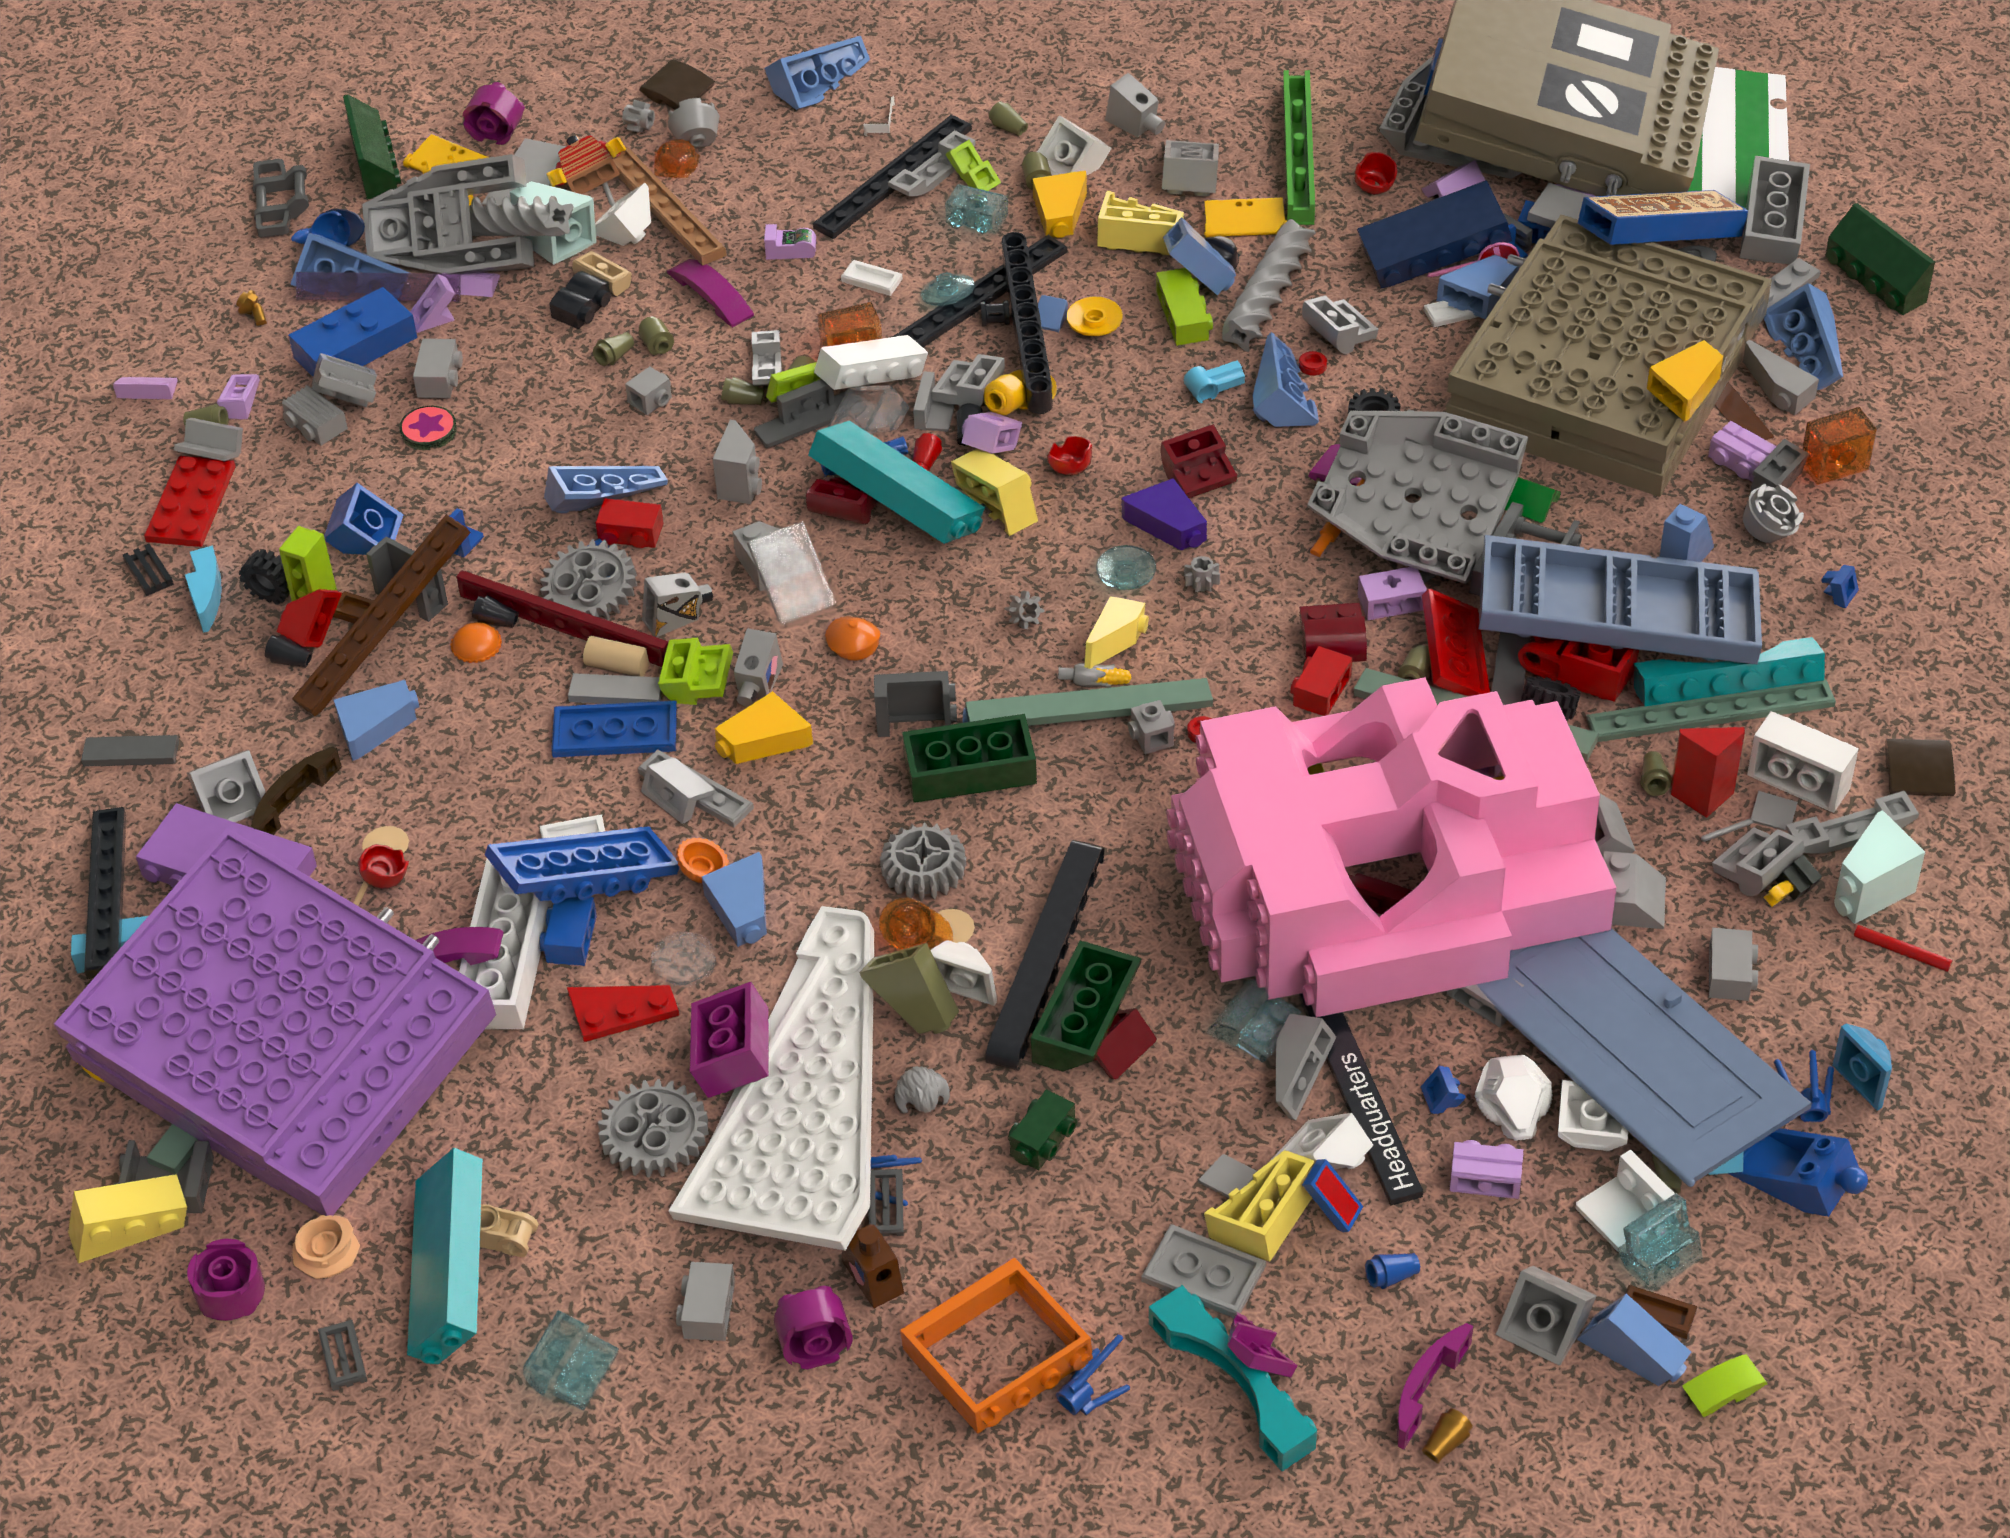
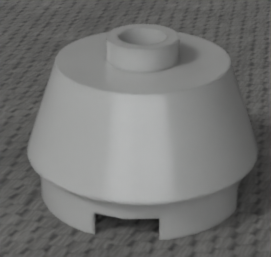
M701 98L687 99L679 102L680 107L674 110V112L669 111L668 128L683 148L704 147L715 141L720 115L712 102L705 104L701 103Z
M1763 484L1760 488H1756L1750 493L1742 518L1745 528L1753 537L1765 543H1772L1794 534L1803 520L1804 513L1799 512L1795 504L1798 499L1789 489L1779 484L1775 488Z

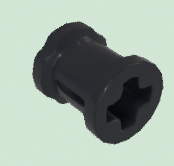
M1004 300L1003 303L998 304L981 302L982 327L987 326L989 323H1005V325H1010L1009 301Z

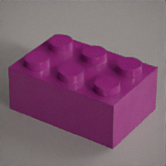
M752 982L691 1003L690 1073L708 1098L769 1076L768 1006Z

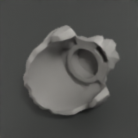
M915 1066L905 1071L900 1080L897 1081L894 1096L896 1105L902 1113H908L906 1108L908 1102L913 1104L918 1111L928 1113L935 1109L939 1096L943 1097V1105L948 1103L950 1090L947 1081L941 1074L927 1067Z

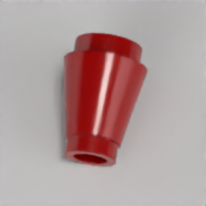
M931 433L921 434L915 440L912 461L930 471L942 452L941 439Z

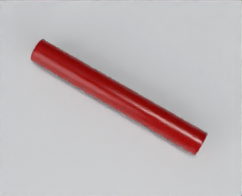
M1861 925L1857 926L1854 933L1856 938L1946 972L1949 971L1953 962L1952 959Z

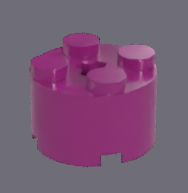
M493 82L491 85H483L475 91L463 112L462 117L464 116L465 120L463 125L468 134L477 141L482 142L484 139L497 141L496 144L504 145L510 140L522 119L525 107L510 91L506 90L502 83Z
M220 1239L212 1241L206 1245L207 1249L199 1255L196 1253L191 1258L187 1268L188 1281L198 1308L204 1316L221 1321L235 1320L252 1314L261 1302L265 1292V1282L256 1254L240 1240Z
M819 1286L813 1290H806L795 1295H784L778 1300V1309L774 1315V1325L784 1358L789 1364L792 1365L793 1361L799 1363L801 1369H811L834 1363L840 1359L839 1353L845 1347L847 1351L849 1350L853 1341L852 1332L842 1301L833 1293L831 1287Z

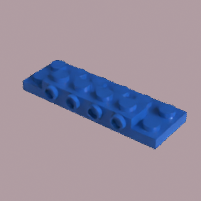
M649 826L489 844L485 852L487 859L515 894L533 892L539 901L551 900L554 904L570 897L586 900L594 894H605L608 897H612L620 891L632 890L633 893H640L648 888L651 878L677 875L680 868L676 858Z

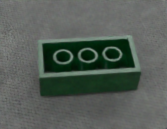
M1025 714L902 732L904 760L913 803L1037 784L1036 757Z

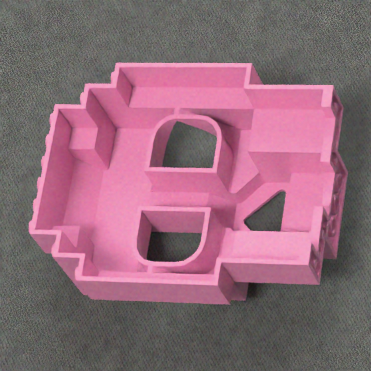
M1426 677L1383 685L1352 711L1291 722L1275 706L1200 721V735H1196V745L1200 757H1196V767L1200 778L1196 779V783L1186 792L1171 795V809L1166 811L1168 824L1171 830L1167 831V840L1170 849L1176 850L1175 863L1178 873H1184L1183 886L1186 897L1192 896V914L1195 922L1200 921L1201 923L1199 930L1203 946H1209L1208 960L1212 971L1217 970L1221 983L1255 976L1258 987H1264L1268 1000L1303 993L1306 1005H1312L1315 1016L1321 1017L1508 978L1511 950L1611 930L1616 886L1595 841L1600 794L1558 701L1535 705L1533 700L1503 705L1498 692L1495 691L1440 702L1437 706ZM1353 757H1365L1377 761L1309 775L1307 770L1308 767L1317 763H1327ZM1499 765L1504 779L1495 780L1474 770ZM1420 852L1429 872L1426 878L1412 892L1380 917L1359 894L1345 867Z

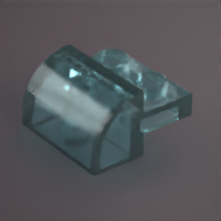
M1251 979L1244 983L1208 1028L1207 1034L1234 1048L1238 1046L1262 1063H1265L1276 1049V1040L1289 1014L1301 1015V1011L1281 998L1268 1000L1270 995H1268L1266 987L1259 988L1256 979Z
M1676 1193L1623 1228L1625 1244L1618 1248L1621 1260L1627 1271L1647 1291L1654 1292L1703 1259L1699 1232L1689 1226L1686 1200Z
M558 1310L524 1364L523 1374L532 1388L542 1396L549 1399L556 1396L584 1411L616 1359L619 1348L588 1333L589 1325Z

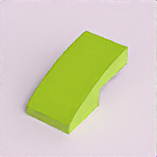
M970 140L945 154L960 177L978 194L982 195L1001 183L989 161L983 162Z
M1744 1354L1703 1372L1682 1385V1387L1701 1415L1706 1417L1733 1399L1736 1402L1746 1399L1767 1385V1382L1748 1355Z

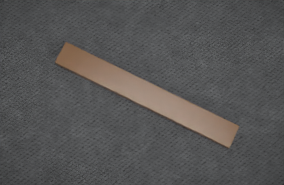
M625 147L626 150L613 159L620 174L618 177L631 191L643 183L647 184L649 187L650 211L702 266L727 256L726 248L628 147Z

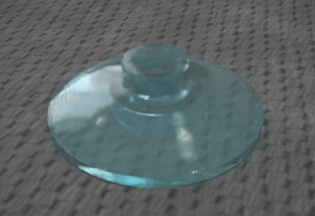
M942 273L922 288L921 298L926 304L934 306L953 304L968 297L973 292L975 283L972 277L965 274Z
M1121 545L1105 551L1097 561L1096 570L1098 577L1104 584L1119 590H1133L1146 585L1153 579L1156 572V562L1153 556L1143 548Z

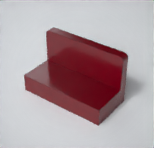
M1360 873L1355 874V876L1348 874L1365 902L1374 912L1384 914L1413 891Z
M1136 1008L1117 1011L1094 1059L1099 1062L1111 1079H1118L1157 1041L1156 1036Z

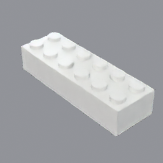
M486 859L470 927L498 928L504 932L498 958L475 965H470L462 958L459 972L489 990L496 1016L485 1029H524L541 955L540 936L542 932H546V913L548 907L552 906L551 900L539 901L533 892L515 894L488 859Z

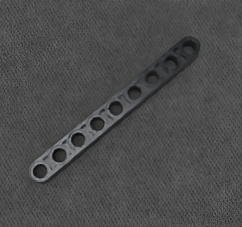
M1010 232L1002 237V257L1023 385L1026 391V403L1030 412L1044 414L1049 412L1053 406L1052 381L1027 240L1022 233Z
M1077 840L1071 841L989 1039L985 1056L986 1063L1017 1071L1020 1070L1018 1064L1020 1059H1024L1030 1042H1028L1031 1033L1033 1034L1041 1018L1038 1017L1041 1008H1045L1051 993L1048 992L1051 983H1055L1060 970L1058 964L1060 959L1065 958L1070 945L1068 939L1070 935L1075 933L1080 920L1078 919L1079 912L1085 908L1089 898L1087 892L1089 887L1094 886L1099 873L1097 872L1099 863H1103L1105 853L1103 846Z

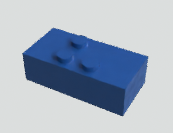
M381 287L288 336L294 359L313 377L320 353L364 366L416 339L417 333L413 314L384 287Z

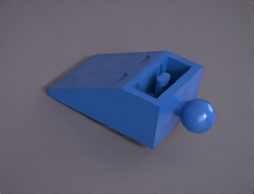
M1779 1128L1744 1151L1743 1172L1728 1173L1805 1213L1828 1217L1845 1191L1850 1194H1859L1868 1185V1176L1859 1167L1848 1139Z

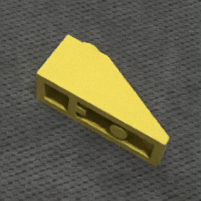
M1110 596L1086 641L1084 667L1091 669L1093 666L1136 644L1140 634L1146 633L1149 616L1144 615L1145 603Z

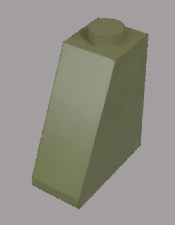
M927 943L874 957L859 972L861 978L919 1034L929 1031L937 1034L947 1030L951 1026L950 1022L959 1013L958 1007Z

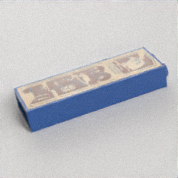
M1716 190L1593 196L1583 198L1578 224L1610 245L1742 237L1748 210Z

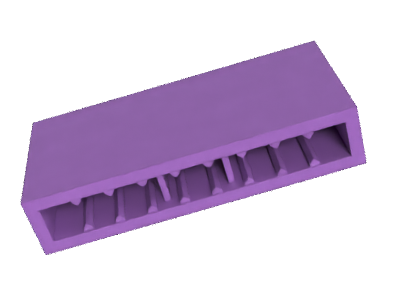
M177 803L136 856L141 875L146 880L154 883L161 881L174 888L228 827L309 877L317 867L312 847Z

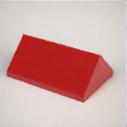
M1744 727L1680 729L1670 788L1671 795L1706 818L1731 797L1736 786L1745 735Z

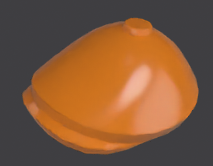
M845 616L835 619L828 626L825 637L828 646L834 653L844 659L856 661L865 659L875 652L879 645L881 633L874 624L863 618Z

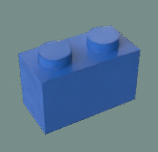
M570 897L560 903H553V907H548L546 913L547 931L542 932L540 936V951L545 952L547 963L585 966L597 918L594 897L586 900Z

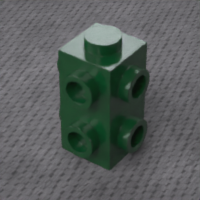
M1046 1089L1039 1099H1034L1030 1103L1027 1113L1021 1122H1016L1011 1127L1008 1134L1010 1156L1018 1163L1029 1165L1039 1171L1047 1160L1051 1161L1055 1157L1059 1144L1065 1136L1070 1137L1077 1126L1075 1103Z

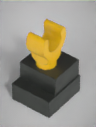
M1802 855L1776 879L1778 884L1768 891L1769 893L1764 896V899L1771 907L1778 904L1787 895L1796 900L1813 889L1822 876L1807 858Z

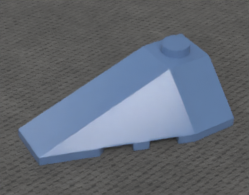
M857 36L781 58L764 69L773 93L798 110L822 101L825 98L823 94L827 90H835L840 86L839 80L844 76H852L870 58L862 37Z
M309 233L290 284L313 294L325 295L326 291L341 292V296H350L351 293H365L367 295L384 287L395 298H401L410 272L323 236Z
M1807 283L1767 308L1764 320L1769 335L1775 341L1781 340L1786 346L1784 352L1788 357H1796L1800 362L1799 368L1819 379L1817 390L1824 389L1843 377L1835 319L1826 293Z
M1272 332L1266 339L1252 395L1253 411L1260 420H1267L1274 427L1315 426L1319 422L1317 407L1313 400L1306 401L1303 392L1309 389L1307 384L1297 374L1301 370L1293 352Z
M549 466L544 498L552 511L568 513L569 511H581L601 505L604 498L618 500L667 485L668 479L659 466Z

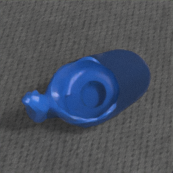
M331 209L320 214L315 219L311 228H305L296 232L291 237V240L299 244H305L308 234L312 233L350 247L361 238L365 229V223L359 215L352 211Z

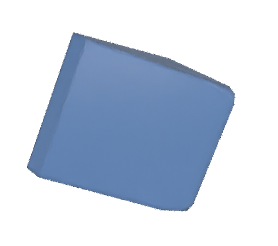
M1042 295L1038 303L1042 329L1059 332L1067 317L1068 302L1065 299Z

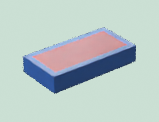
M1319 1159L1315 1162L1302 1186L1337 1230L1349 1232L1364 1206L1326 1159Z

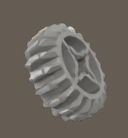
M925 822L922 827H915L911 824L909 830L900 828L898 835L890 834L889 842L884 843L883 852L880 856L882 876L886 879L889 888L895 887L898 895L906 891L909 900L914 894H918L921 901H923L925 894H930L935 900L937 891L947 895L949 887L957 888L958 880H963L967 864L963 843H960L957 835H951L949 828L940 831L938 824H935L932 828L928 827Z

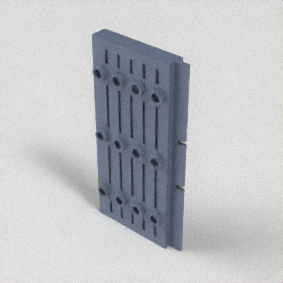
M1485 535L1482 555L1479 629L1513 633L1521 637L1537 636L1607 645L1614 649L1630 648L1701 657L1707 661L1724 660L1757 665L1762 649L1759 571L1753 568L1658 556L1651 558L1650 555L1594 548L1584 550V547Z

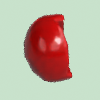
M1369 152L1356 166L1354 173L1355 182L1364 192L1373 195L1385 193L1395 182L1398 173L1397 164L1389 155L1381 152Z
M1069 436L1062 446H1057L1056 443L1052 445L1047 455V461L1057 473L1070 476L1080 474L1088 469L1091 464L1092 444L1086 438Z
M374 844L364 849L358 860V869L362 879L373 888L389 889L397 886L405 877L409 861H405L401 849L394 850L387 845Z

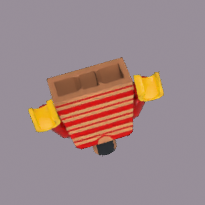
M591 135L582 139L578 136H571L566 140V147L558 152L560 161L556 164V168L547 173L552 187L556 185L561 186L567 182L572 192L584 194L620 175L613 159L618 157L626 148L619 137L605 142L602 140L597 141Z

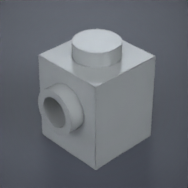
M650 366L625 383L628 403L646 415L658 407L665 406L672 398L669 378L664 373H660Z

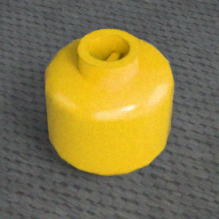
M1010 374L999 376L988 383L984 389V401L988 409L1003 416L1021 407L1026 399L1025 387L1021 380Z

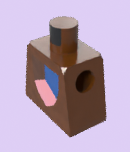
M869 1224L857 1230L846 1251L842 1250V1262L874 1309L904 1294L898 1259L874 1224ZM881 1271L882 1281H877L876 1277Z

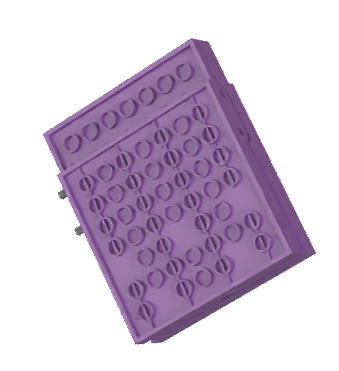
M227 827L57 1019L54 1026L59 1035L69 1042L66 1048L73 1061L165 1120L197 1138L198 1141H209L212 1150L278 1191L279 1189L285 1191L319 1214L329 1216L335 1214L493 1020L496 1012L488 989L435 958L432 950L439 943V939L431 934L423 944H420L387 924L394 915L393 911L388 907H385L375 917Z

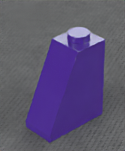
M1174 478L1121 498L1122 518L1126 522L1179 550H1184L1189 547H1198L1207 541L1206 519Z

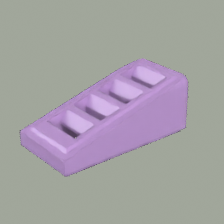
M231 375L217 401L219 406L226 408L229 419H248L260 380L259 375ZM236 385H247L246 387H235Z

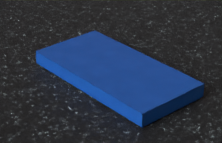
M677 701L554 707L552 756L572 757L652 753L657 749L661 752L676 751Z

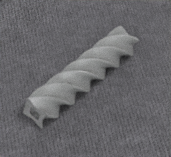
M507 196L503 198L501 205H497L493 197L487 199L486 205H482L480 199L474 197L469 206L472 236L565 235L570 232L568 220L574 206L571 203L560 205L555 196H551L546 205L542 203L539 196L534 197L531 205L527 204L524 196L518 198L516 205H513Z
M1289 219L1281 226L1274 241L1268 247L1264 258L1259 262L1254 274L1248 280L1244 291L1238 297L1234 308L1224 322L1222 329V339L1224 341L1236 343L1244 351L1249 352V341L1263 336L1259 324L1273 319L1269 307L1283 302L1279 290L1283 287L1292 286L1289 273L1293 270L1302 269L1299 263V256L1312 252L1308 240L1316 234L1315 230L1302 228L1293 219Z

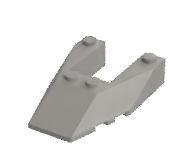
M513 154L437 165L423 175L407 180V183L394 190L390 189L362 204L367 255L383 262L447 274L486 273L534 268L532 240L522 236L474 243L472 241L468 195L527 187L524 159Z

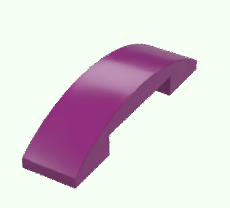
M688 259L667 270V273L682 286L689 285L715 307L716 315L733 328L754 316L753 311L739 292L709 265L702 266L698 260Z
M463 927L435 932L432 935L439 939V943L432 951L435 958L443 963L464 958L470 965L479 964L498 958L504 932L501 929L490 927ZM431 934L421 937L415 941L419 942L420 944H423Z
M1466 1323L1446 1333L1426 1350L1413 1367L1404 1385L1400 1399L1397 1423V1444L1399 1448L1403 1450L1406 1448L1420 1426L1423 1405L1417 1402L1440 1366L1444 1364L1455 1370L1470 1347L1473 1334L1472 1325Z

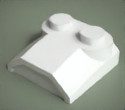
M1562 1080L1558 1137L1577 1148L1610 1151L1626 1145L1628 1130L1574 1081Z

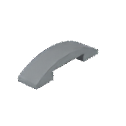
M954 130L938 143V152L913 172L906 169L902 170L888 181V186L907 196H919L930 192L955 171L945 154L967 140H970L972 145L975 146V140Z
M779 330L752 332L753 386L769 385L771 374L782 372Z
M1902 791L1875 799L1873 808L1821 823L1816 816L1787 824L1786 830L1790 835L1803 840V853H1829L1855 846L1876 814L1882 810L1900 828L1916 820L1919 813L1906 792Z

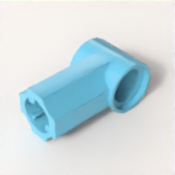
M1238 360L1207 371L1204 367L1197 366L1190 369L1184 376V384L1199 403H1203V400L1209 398L1215 399L1220 391L1245 383V375Z

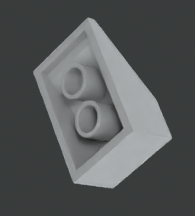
M1166 140L1162 189L1167 190L1169 194H1183V191H1192L1197 196H1210V193H1216L1219 144Z

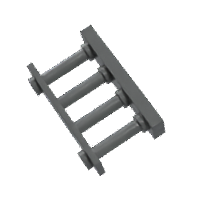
M1515 502L1511 503L1492 535L1517 539L1516 534L1521 535L1525 533L1559 544L1580 547L1582 541V534H1578L1580 521L1574 520L1567 533L1527 522L1526 518L1522 517L1524 505ZM1483 552L1472 569L1469 593L1480 596Z

